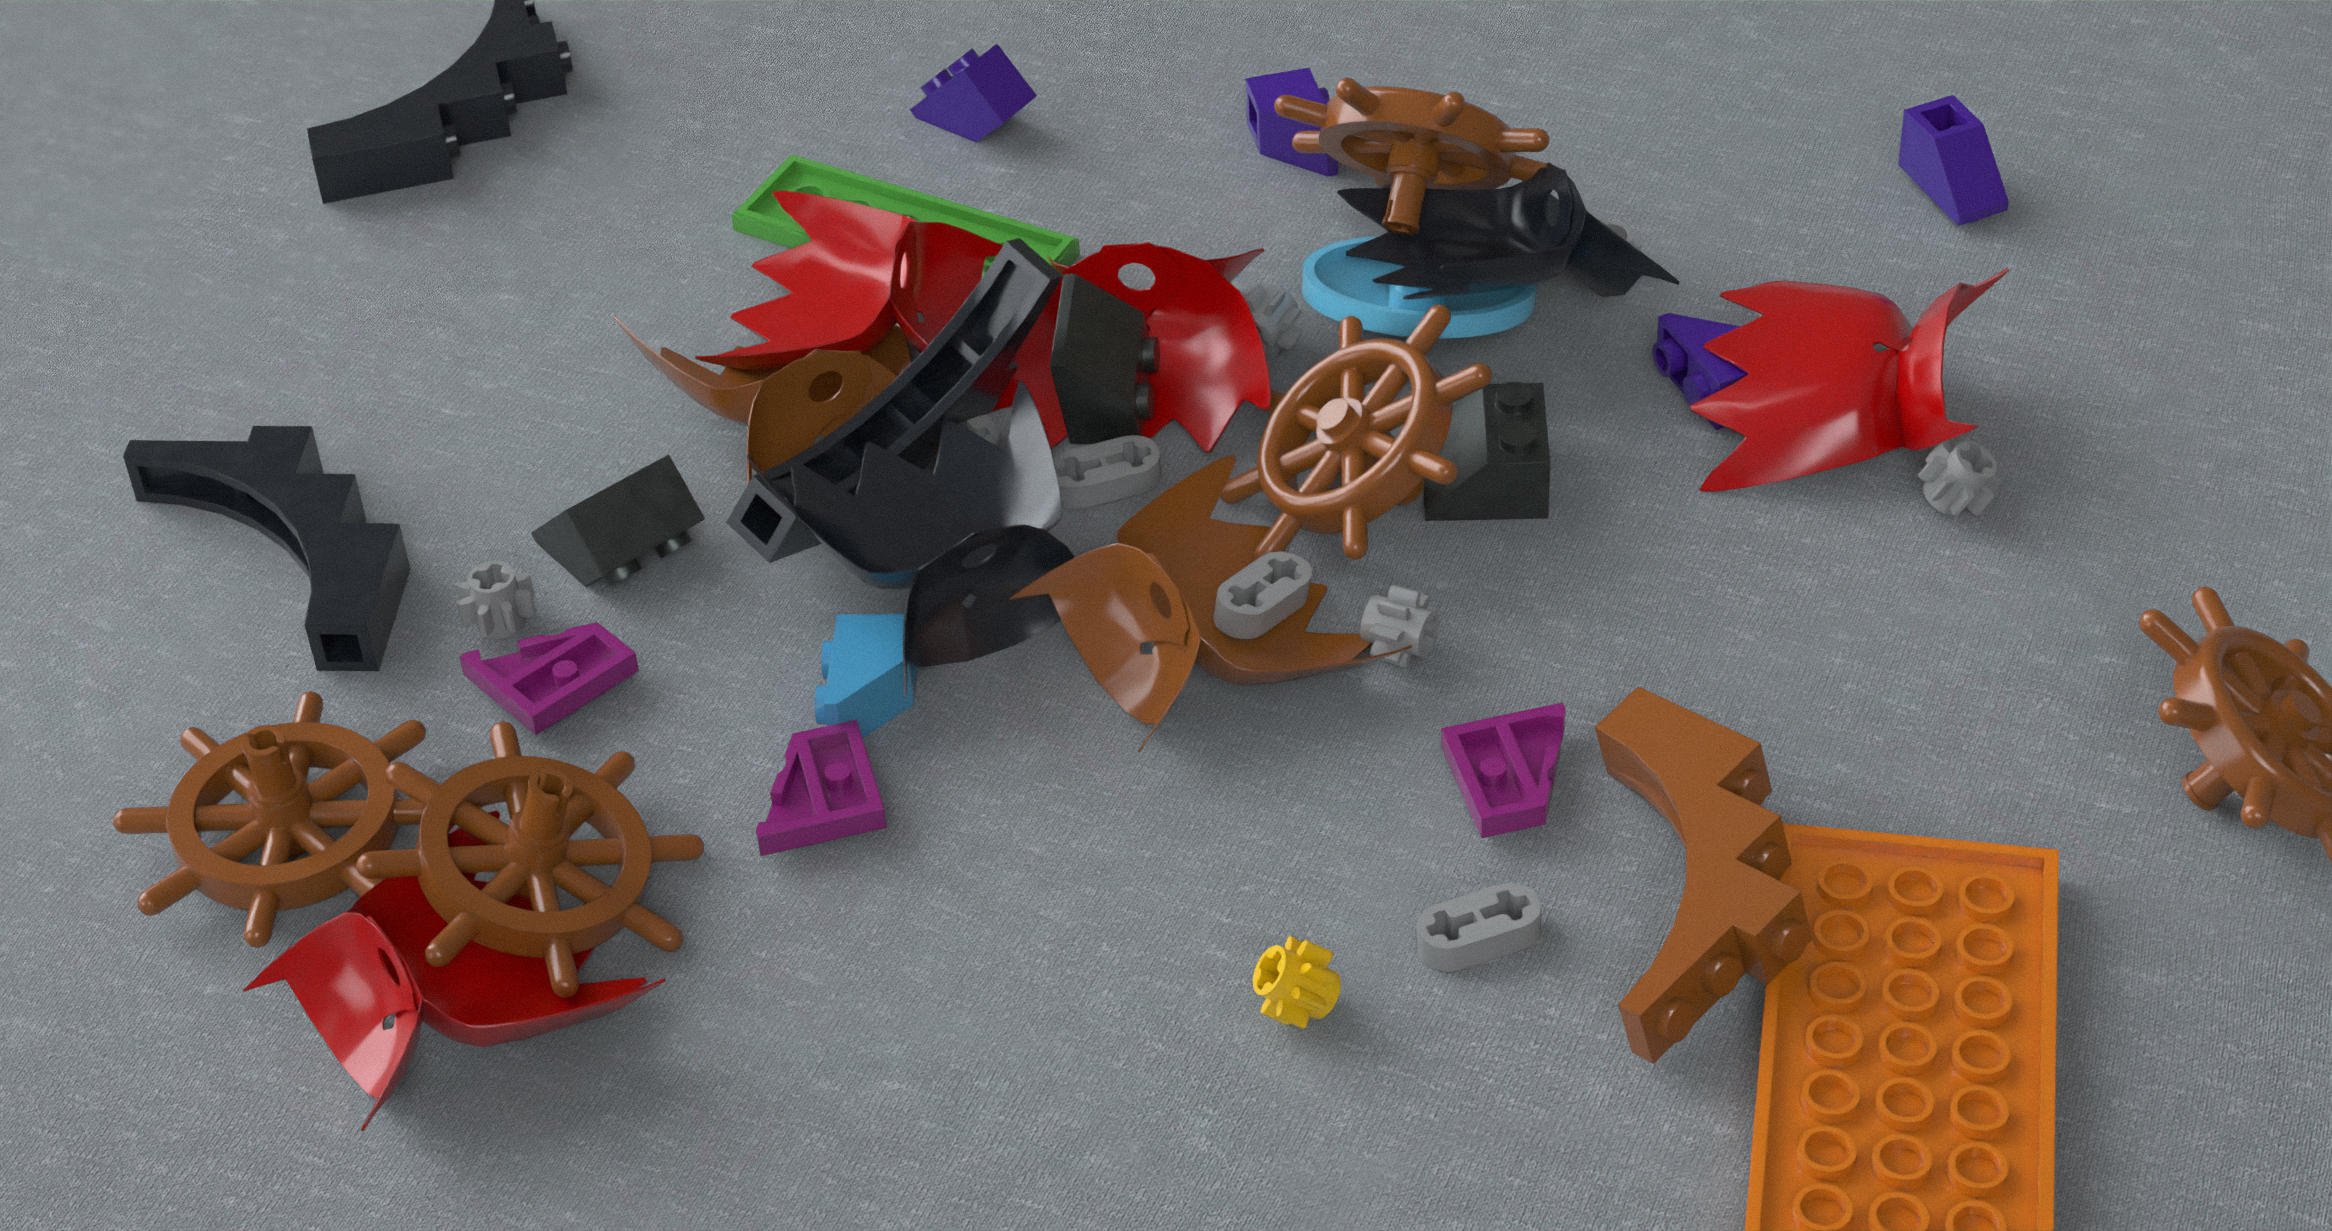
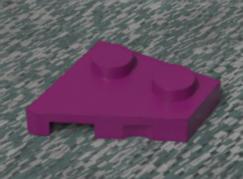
M598 622L569 628L557 635L542 634L518 640L520 652L481 660L479 649L459 656L463 675L535 735L639 671L636 652Z
M1563 702L1441 728V748L1481 838L1546 825L1565 731L1566 708Z
M857 719L793 733L784 755L785 767L777 774L770 791L772 805L765 822H759L756 828L760 856L887 828L883 803Z

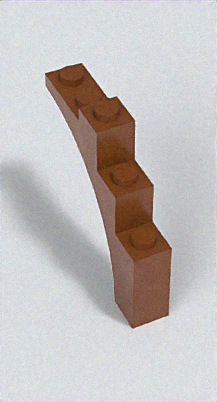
M1638 686L1595 726L1608 775L1642 795L1672 825L1687 851L1686 885L1674 926L1651 967L1618 1004L1632 1053L1654 1064L1674 1043L1683 1040L1690 1032L1692 1026L1721 997L1728 995L1745 973L1768 984L1789 963L1796 961L1802 955L1806 946L1812 941V936L1801 891L1779 881L1792 862L1781 816L1761 807L1765 798L1772 792L1761 743Z

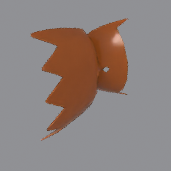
M613 315V318L644 357L678 388L698 404L718 416L748 426L747 455L752 457L762 472L784 463L813 446V441L819 435L825 438L878 396L912 363L908 340L898 323H896L878 346L864 354L860 350L831 351L815 349L805 358L797 359L783 368L748 370L726 366L721 375L666 347H661L660 355L657 354ZM736 346L734 350L742 349L745 347ZM748 459L747 485L752 478V469L757 473Z
M1234 454L1220 458L1202 467L1161 493L1118 529L1117 543L1093 549L1065 562L1009 598L1013 600L1044 594L1050 595L1068 635L1096 680L1125 712L1146 725H1155L1139 748V753L1176 702L1194 664H1197L1209 675L1240 686L1285 682L1364 666L1412 648V645L1395 651L1355 660L1373 644L1363 641L1360 634L1305 632L1328 589L1325 584L1310 583L1307 602L1300 609L1257 638H1233L1224 634L1215 626L1213 614L1218 588L1223 582L1255 561L1254 551L1270 529L1267 526L1228 523L1210 518L1236 463ZM1154 642L1152 654H1142V643Z

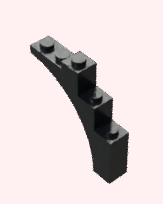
M495 0L490 19L475 43L452 66L431 81L389 104L351 118L307 128L313 165L323 204L454 179L450 157L460 156L458 146L509 137L511 132L507 115L517 113L516 104L567 94L564 73L573 72L567 40L557 42L552 21L540 23L539 17L536 14L534 0Z
M1016 238L1006 241L981 281L952 319L924 351L886 389L851 419L818 443L784 463L763 471V473L793 505L794 496L790 463L794 460L854 496L859 483L865 445L868 442H872L925 470L939 448L943 419L949 418L956 423H960L992 412L1019 367L1013 361L1015 355L1051 298L1063 275L1022 239ZM759 474L753 475L726 522L769 563L822 544L775 495Z
M253 426L247 441L129 440L123 458L136 501L184 505L227 516L257 529L284 548L306 573L310 581L311 593L304 625L317 671L379 672L411 570L400 524L366 523V516L355 474H323L324 471L312 426Z

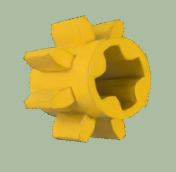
M1292 936L1287 938L1285 948L1279 945L1268 948L1260 957L1253 974L1254 991L1266 998L1260 1010L1261 1014L1286 1025L1293 1024L1302 1029L1306 1028L1309 1017L1313 1019L1325 1017L1335 1006L1341 989L1340 975L1337 971L1327 967L1334 953L1309 940L1303 942Z

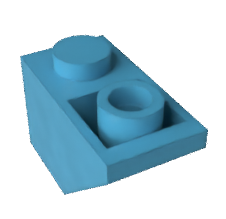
M837 614L833 641H823L821 667L823 679H827V685L816 686L815 718L817 724H827L829 726L857 719L862 738H864L914 705L918 666L907 663L906 699H904V614Z

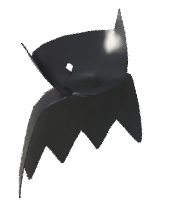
M1550 162L1547 163L1546 167L1540 168L1530 179L1510 187L1488 190L1426 189L1417 234L1406 235L1387 230V233L1346 251V256L1404 266V268L1372 279L1374 283L1433 289L1407 295L1403 299L1455 296L1519 288L1546 282L1558 276L1564 270L1601 297L1625 295L1642 275L1662 279L1677 285L1680 282L1659 264L1589 213L1575 183L1567 175L1566 169H1561ZM1349 188L1337 191V194L1351 207L1383 227L1382 222L1383 218H1385L1391 188ZM1552 190L1556 191L1559 199L1551 194Z
M1019 381L1013 399L1010 431L1004 449L949 418L943 419L934 473L917 467L872 442H868L865 445L855 496L794 460L790 463L794 496L792 505L777 490L752 457L746 456L753 468L786 507L815 538L860 580L880 589H910L907 595L903 620L904 699H906L907 663L927 667L967 662L1012 647L1061 621L1049 594L1009 599L1047 572L1075 558L1065 544L1049 533L1063 516L1059 480L1043 422L1030 391L1022 381ZM971 593L976 599L972 606L967 608L962 602Z

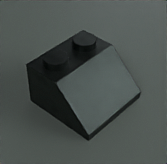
M1064 274L1050 369L1069 443L1094 444L1123 436H1142L1144 419H1151L1154 414V390L1152 383L1149 382L1150 373H1158L1160 367L1158 337H1149L1144 312L1076 274Z
M1507 382L1504 384H1488L1467 395L1452 407L1450 428L1438 456L1455 463L1458 468V475L1455 481L1447 485L1439 484L1424 477L1425 521L1549 518L1550 453L1543 383Z
M668 454L566 509L531 532L536 543L583 586L604 577L610 587L641 570L642 568L636 558L655 548L661 559L693 541L687 530L705 520V517Z

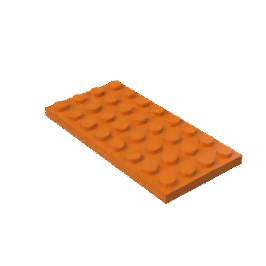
M1782 823L1792 864L1786 869L1779 881L1801 891L1812 941L1806 946L1804 952L1796 961L1789 963L1765 987L1744 1231H2054L2059 849Z

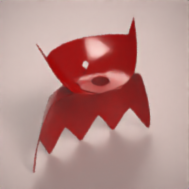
M773 191L772 194L782 209L804 229L812 241L766 257L752 264V268L783 286L790 294L732 313L730 318L769 342L718 355L695 356V359L737 369L762 370L783 368L797 359L805 358L815 349L831 351L860 350L864 354L878 346L896 323L900 326L908 342L921 354L952 319L981 281L985 258L997 256L1003 245L943 222H919L901 214L819 195L792 191ZM917 313L922 314L925 322L918 321Z
M1150 242L1103 245L1099 252L1092 253L1070 267L1055 263L1049 255L1047 256L1053 267L1060 274H1076L1144 312L1146 324L1150 328L1148 331L1149 337H1158L1160 367L1158 373H1150L1149 382L1152 383L1154 390V414L1151 419H1144L1142 436L1151 439L1175 419L1187 430L1205 453L1212 452L1244 400L1260 409H1269L1271 401L1270 375L1263 342L1246 299L1239 289L1231 284L1254 258L1264 252V248L1236 256L1204 260L1172 247L1157 246ZM1130 263L1143 264L1151 269L1155 276V282L1150 288L1143 290L1129 288L1119 278V269ZM1063 278L1015 355L1013 361L1019 367L992 412L1012 407L1018 383L1022 381L1030 391L1040 414L1051 450L1068 436L1050 369Z
M2005 268L1978 284L1971 285L1960 282L1933 301L1922 313L1914 328H1912L1900 308L1883 294L1853 287L1783 280L1722 292L1720 297L1751 309L1763 316L1704 343L1703 349L1747 372L1748 375L1734 384L1690 405L1692 412L1745 436L1737 448L1711 471L1699 490L1717 492L1794 479L1859 463L1901 447L1914 451L1928 448L1978 428V425L1947 419L1942 381L1947 326L1961 312L2009 271V268ZM1875 344H1882L1890 349L1877 352L1873 346Z
M497 810L489 812L494 817L500 818ZM460 827L447 836L448 847L488 845ZM477 873L462 874L480 891L489 883L474 880ZM414 876L383 879L355 901L349 910L322 923L298 940L269 964L243 991L246 992L282 980L287 981L308 1017L340 1064L367 1094L377 1099L360 1129L364 1131L375 1113L390 1098L404 1077L418 1045L422 1022L452 1041L487 1047L523 1040L602 1017L635 1001L664 983L666 979H661L644 987L641 986L647 983L645 977L579 984L578 991L572 997L563 998L556 995L552 989L545 958L510 955L492 950L472 940L448 965L434 967L427 962L425 950L448 923L433 909L420 887L418 877ZM515 894L507 903V905L533 911L530 898ZM595 947L573 954L577 973ZM396 1013L393 1028L385 1030V1018Z

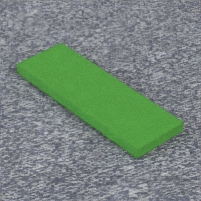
M790 155L732 214L734 231L789 248L803 245L812 240L804 229L782 209L772 194L773 191H792L850 201L908 216L919 222H943L965 229L1003 246L1006 241L1020 238L1052 267L1053 265L1049 261L1048 255L1055 263L1070 267L1080 255L1078 238L795 155ZM996 256L985 258L981 279Z

